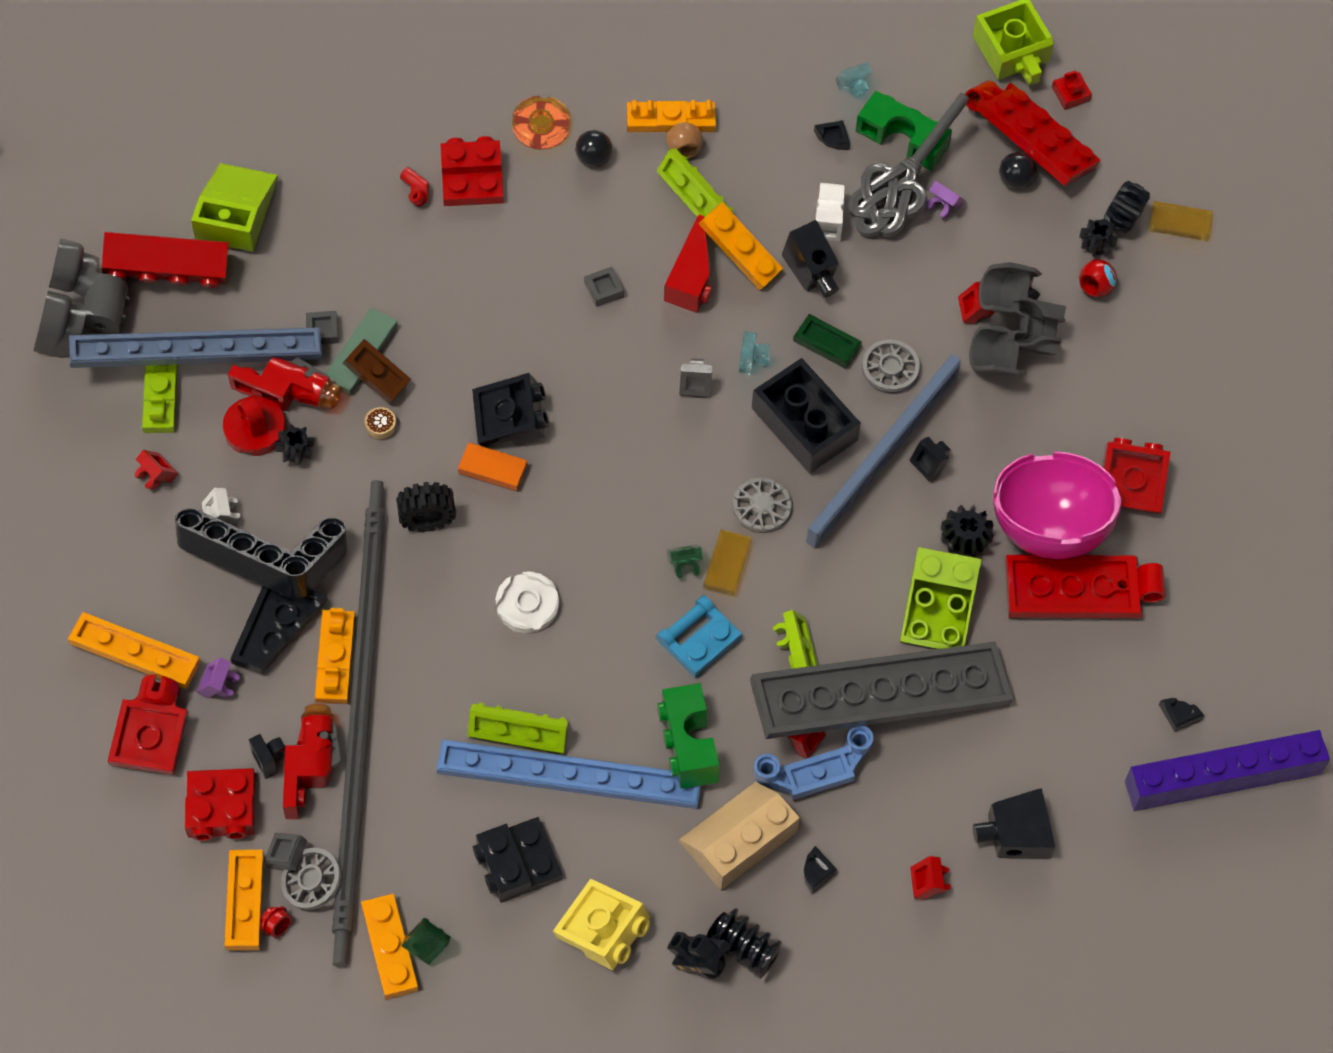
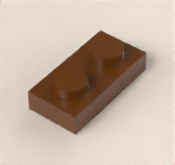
M363 339L342 363L389 404L411 380L409 376L366 339Z

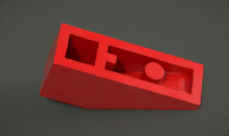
M698 214L664 285L665 302L698 313L702 303H708L712 293V287L709 286L710 272L706 232L698 224L704 219V216Z

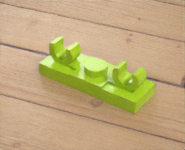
M676 148L668 150L656 172L696 217L700 214L705 218L721 202L727 206L723 201V196H718L713 187L697 171L698 168L696 166L693 167L687 161V156L682 155ZM727 206V208L731 212H733L734 209L732 207Z
M178 364L145 365L143 433H175Z
M793 609L784 612L785 623H777L773 626V631L778 634L786 632V637L776 642V644L782 649L790 648L789 663L791 668L818 665L806 617Z
M480 702L479 704L471 705L467 736L564 754L568 721L565 717L560 719L550 718L548 714L539 716L528 712L502 709L499 705L496 708L484 706V703Z

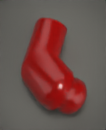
M406 167L401 172L400 179L411 187L410 194H408L409 200L416 206L424 205L429 199V182L410 167Z

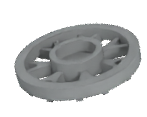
M892 339L882 340L871 345L865 352L862 361V371L866 380L873 387L885 392H899L909 388L916 381L920 370V362L916 352L906 343ZM890 346L891 353L883 355L881 348ZM901 349L908 353L904 359L897 355ZM870 355L880 359L879 364L868 361ZM903 365H914L915 371L903 370ZM879 370L880 375L872 377L870 371ZM902 375L907 381L901 384L897 377ZM884 378L892 379V384L886 385L882 381Z
M753 478L738 487L733 497L732 508L736 519L745 528L760 533L771 532L782 527L788 520L791 512V498L787 490L780 483L768 478ZM761 485L770 486L769 493L761 492ZM752 487L756 493L751 496L745 489ZM780 492L784 499L774 501L772 496ZM738 500L750 501L749 506L738 507ZM774 507L786 510L785 514L781 516L773 512ZM749 512L756 517L752 523L744 518ZM770 516L773 524L764 526L762 518Z
M308 848L303 850L300 860L303 859V863H298V866L302 867L298 875L291 874L292 870L284 869L281 877V888L285 898L292 905L303 910H313L327 904L337 893L342 879L340 864L331 853L321 848ZM315 855V865H308L307 856ZM329 858L332 864L323 871L320 868ZM327 876H334L333 884H325ZM298 883L300 889L290 894L288 886ZM323 888L326 894L318 900L316 892ZM304 893H310L308 902L301 903L300 901Z

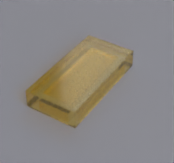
M1154 201L1148 231L1208 241L1213 211Z
M720 530L703 589L734 597L751 543V537Z

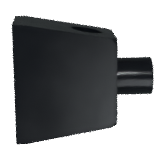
M817 220L790 231L782 256L804 290L809 291L817 287L823 298L836 293L839 287L833 276L838 266V261Z
M1042 788L991 804L988 813L989 822L973 824L975 842L994 841L998 858L1051 859L1055 849Z

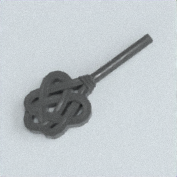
M964 93L958 95L912 157L904 159L894 168L883 162L873 163L865 169L861 176V188L852 194L848 202L849 211L854 217L856 229L861 236L867 238L877 236L895 237L904 229L907 220L919 216L924 211L927 197L923 186L917 182L921 172L920 169H922L921 164L970 99ZM914 194L916 196V200L911 204ZM885 203L884 209H877V207Z

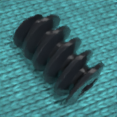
M737 908L729 913H721L711 925L706 936L711 939L717 937V939L726 940L731 945L726 954L732 957L739 953L737 962L743 965L749 961L748 971L754 973L760 969L759 979H762L776 961L780 953L782 941L778 940L772 945L768 944L771 936L770 932L761 937L757 936L760 928L759 924H756L751 929L746 928L749 917L745 916L740 921H737L736 917L739 911Z

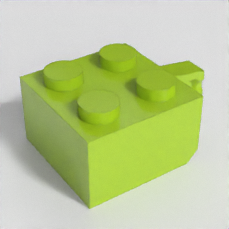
M1018 0L976 15L972 37L997 79L1000 80L1021 73L1029 86L1039 83L1042 76V70L1039 65L1050 62L1054 43L1050 32L1031 1Z

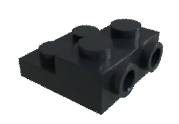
M530 373L472 389L477 440L480 446L490 447L511 440L515 445L545 437L544 428L549 427V419L546 411L541 408V401L546 399V393L543 384L537 382Z
M539 817L508 827L506 823L476 835L477 844L472 846L475 858L479 865L485 864L488 874L484 875L486 885L490 894H497L500 903L563 879V874Z

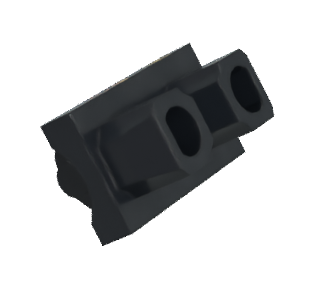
M676 932L667 949L676 956L672 965L677 970L699 972L705 978L715 979L720 976L725 968L723 954L729 951L731 945L726 940L711 939L704 934H697L693 937L688 936L684 932Z

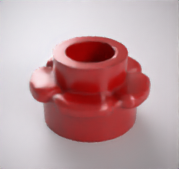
M284 906L270 907L263 913L260 922L261 930L265 935L278 938L287 931L292 921L291 916L287 913V909Z

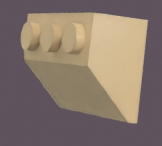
M754 782L681 837L679 842L716 886L723 890L798 832L800 817L779 793Z

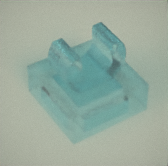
M866 62L841 71L835 79L839 90L849 87L854 99L864 96L865 92L869 90L866 80L871 75L872 70L869 63Z
M744 332L739 373L751 375L753 363L762 367L768 366L770 346L766 344L756 345L757 333Z

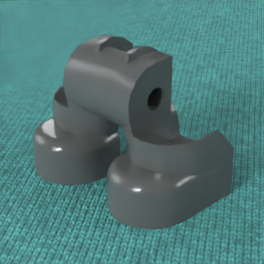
M60 238L49 288L66 292L73 291L84 296V304H72L69 296L48 291L34 352L60 358L70 355L69 335H81L83 329L105 334H118L120 326H123L126 322V315L123 312L124 308L130 304V297L127 296L128 284L117 276L97 273L99 258L84 252L83 245L78 242Z
M1008 262L993 264L984 272L979 287V303L982 309L999 313L1012 312L1020 316L1019 329L1013 331L991 324L980 326L974 333L970 345L969 360L972 369L992 374L1002 373L1016 376L1027 374L1025 369H1016L1019 350L1036 354L1059 355L1062 340L1056 338L1058 323L1065 322L1066 306L1027 297L1030 278L1042 275L1036 268Z

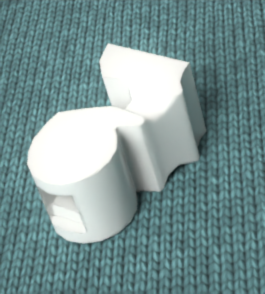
M820 183L815 220H817L828 241L840 242L843 225L844 185Z

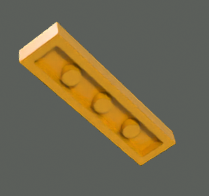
M82 612L68 637L70 645L142 673L157 675L156 678L160 680L162 676L169 677L177 681L179 687L186 690L201 663L200 657L85 612Z

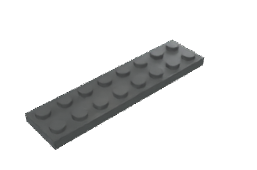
M996 641L752 674L750 678L765 739L1010 705L1013 701Z

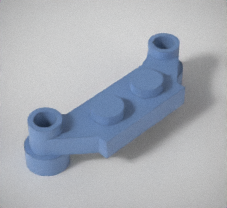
M866 726L852 727L847 734L846 745L843 748L784 766H780L776 756L762 754L754 762L753 772L756 782L765 787H771L791 795L792 800L853 782L855 779L854 771L872 747L873 733Z

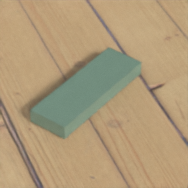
M373 308L369 309L326 372L331 379L332 387L348 395L353 393L361 379L342 363L363 339H366L378 351H381L398 326L397 320Z

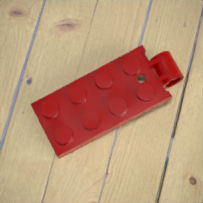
M987 80L965 93L970 99L966 104L969 109L981 113L1062 185H1069L1093 171L1099 165L1101 159L1088 146L1083 145L1067 128L1061 126L1045 109L1040 108L1023 90L1018 89L1014 84L1009 83L1004 91L995 82Z
M1006 555L1008 618H1142L1140 600L1152 603L1166 598L1163 566L1158 563H1147L1139 566L1137 569L1138 558L1136 555H1081L1061 560L1046 559L1035 555Z

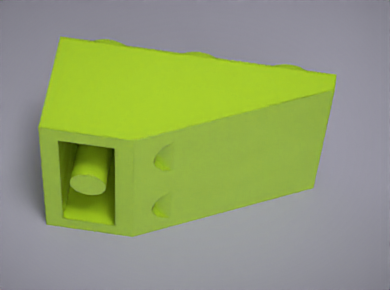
M220 163L200 194L191 219L195 239L228 242V247L254 252L278 175Z
M917 547L900 642L936 649L965 646L981 559Z

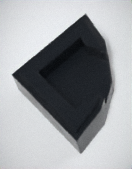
M843 120L814 125V132L817 138L827 147L836 150L850 149V142Z
M1177 698L1164 699L1159 703L1174 732L1203 720L1205 716L1196 705L1178 701Z
M816 846L807 855L803 870L805 884L811 894L837 874V869Z

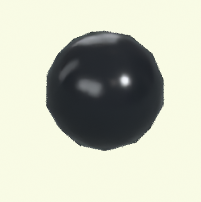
M595 129L581 134L575 146L578 159L584 165L590 167L605 164L613 150L610 138L604 132Z
M1021 152L1008 154L1001 161L999 168L1001 181L1013 189L1028 187L1034 181L1037 172L1035 161L1028 154Z

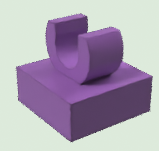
M935 180L929 191L936 196L928 201L927 208L933 210L936 204L943 203L944 208L939 216L945 219L951 213V205L960 210L966 200Z
M219 657L208 663L196 693L206 698L216 693L223 698L232 696L234 691L225 686V680L234 683L239 680V675L233 671H228L231 662Z

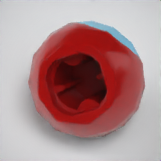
M1094 259L1086 263L1079 274L1080 287L1086 294L1092 297L1101 298L1112 292L1116 285V270L1109 262Z

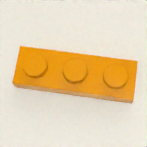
M723 202L717 205L698 223L758 290L766 286L783 269Z
M229 850L224 943L226 950H260V919L262 914L264 869L263 850Z
M394 893L362 901L361 905L385 1000L419 991Z

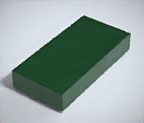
M808 314L793 337L795 343L844 369L848 367L862 341L811 314Z

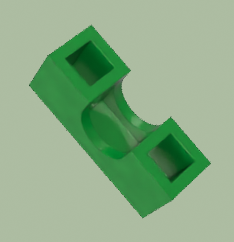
M875 90L857 116L855 132L880 145L890 134H904L910 138L906 156L908 158L914 155L939 121H934L922 115L917 109L909 108L897 102L893 97ZM947 129L921 164L922 167L930 171L935 168L949 147L952 134L951 129Z
M701 683L662 689V702L657 703L659 721H666L667 729L663 730L665 748L672 749L673 757H669L672 777L678 776L680 789L719 783L720 765L713 737L696 739L688 735L693 730L707 728V709Z

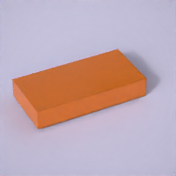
M468 442L458 466V474L517 491L527 468V460Z

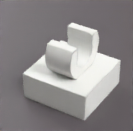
M214 487L201 503L204 513L226 523L234 524L240 518V513L230 512V509H233L238 501L236 498L227 497L226 488Z

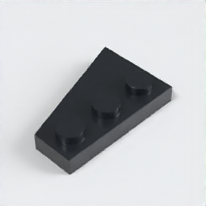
M262 586L230 658L231 663L262 674L328 601L327 595L312 590L303 598L293 599Z

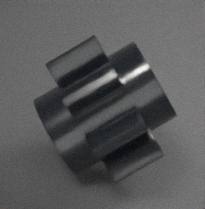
M1090 219L1087 228H1081L1079 238L1083 239L1081 249H1086L1092 256L1100 254L1107 256L1110 247L1116 246L1118 237L1114 236L1116 227L1111 226L1105 219L1096 221Z
M290 424V429L286 432H278L277 439L280 442L276 443L275 452H282L284 463L290 461L299 465L300 460L304 457L311 458L312 450L310 448L314 446L315 439L307 437L306 427L301 429Z

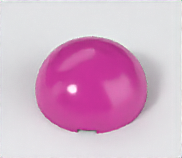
M1053 451V455L1034 457V453L1028 454L1008 464L996 480L993 492V505L999 525L1014 544L1037 557L1061 560L1084 555L1106 540L1118 521L1121 510V496L1115 486L1116 481L1099 464L1076 454Z

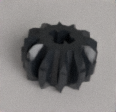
M1131 181L1124 182L1104 215L1105 221L1111 226H1115L1117 231L1120 230L1124 233L1131 231L1150 199V192L1137 183Z
M960 505L957 508V512L950 510L947 513L946 520L942 521L940 529L943 532L941 534L942 543H948V553L957 550L959 551L958 555L964 556L965 553H969L971 557L975 558L978 551L985 553L988 550V544L993 542L994 538L992 532L994 524L992 520H986V510L976 513L975 505L971 506L968 511Z

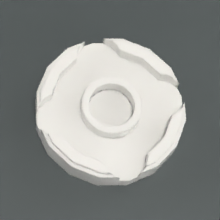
M531 571L521 572L520 575H512L506 578L499 586L495 598L497 615L502 623L511 630L524 634L539 632L547 628L554 621L559 610V596L553 582L544 575Z

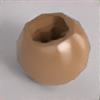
M686 122L675 124L666 136V147L668 150L676 148L682 155L687 156L688 159L695 157L703 145V135L698 127Z

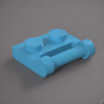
M705 595L696 600V605L667 630L662 629L656 634V639L660 645L694 678L699 676L742 639V633L715 608L712 601ZM703 615L710 620L682 645L675 641L677 637Z

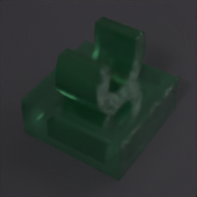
M691 545L666 549L668 562L675 564L674 573L678 578H682L681 569L686 564L692 566L694 576L699 575L700 568L696 560H703L701 546Z
M423 918L404 938L402 947L429 965L448 946L451 937L443 929L430 923L429 919Z

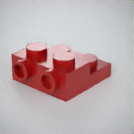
M481 136L474 142H464L463 139L455 137L448 139L446 143H440L444 206L503 203L500 140H494L489 136Z
M1114 438L1113 442L1108 441L1106 443L1102 467L1116 481L1115 486L1121 496V508L1156 514L1161 513L1171 451L1163 450V445L1156 443H1145L1144 447L1132 445V440L1125 438Z
M254 768L187 771L185 831L188 838H193L197 841H208L218 836H226L229 839H243L246 835H255Z

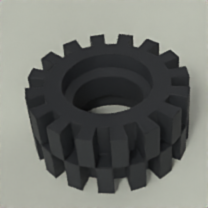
M423 482V486H419L418 483L413 484L412 489L406 487L404 492L400 491L398 493V497H396L399 523L402 524L403 528L408 527L410 531L418 528V532H424V529L434 531V527L442 529L444 524L450 525L452 520L456 518L454 495L452 489L448 488V485L443 484L440 486L438 482L429 485V482Z

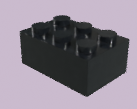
M800 358L753 390L751 407L753 411L809 473L858 441L861 422L803 358Z

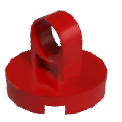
M249 396L238 400L228 408L223 417L222 428L227 444L238 453L242 451L252 453V456H260L270 453L275 449L276 443L280 442L277 439L278 432H284L286 423L281 408L274 401L264 397Z

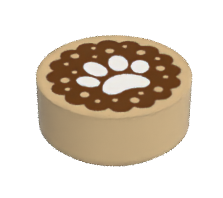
M384 407L370 410L365 416L366 432L372 438L379 440L392 436L396 430L394 413Z

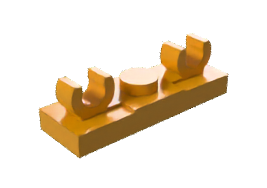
M636 100L627 102V132H668L675 124L681 122L697 126L700 132H715L716 130L715 102L707 100V102H695V100L690 102H653L652 100H648V102H637Z
M344 608L322 610L315 703L348 704L355 611H344Z

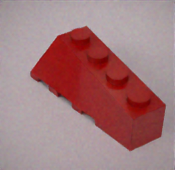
M104 232L102 273L111 274L123 280H126V276L139 277V281L145 283H156L157 279L170 280L169 283L173 285L184 286L188 285V282H200L202 287L218 288L219 284H225L228 242Z

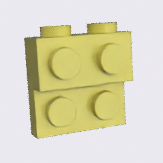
M590 879L557 924L553 933L557 939L582 950L588 959L613 971L618 963L624 964L628 960L631 953L630 946L636 937H643L647 933L650 926V915L643 903Z

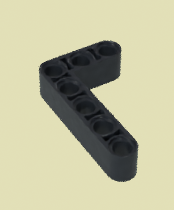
M183 509L175 516L177 544L181 549L293 599L307 596L347 553L346 524L338 518H327L319 522L291 552L197 509Z

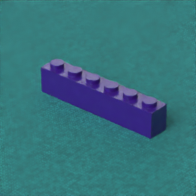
M1316 730L1131 766L1125 779V784L1133 811L1321 775L1330 758L1321 731Z

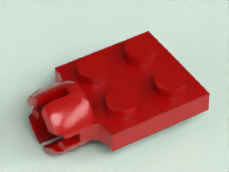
M146 675L141 680L137 697L133 700L122 699L107 760L109 765L174 775L189 714L187 709L177 707L180 691L177 681L162 676L159 683L155 681L157 675Z

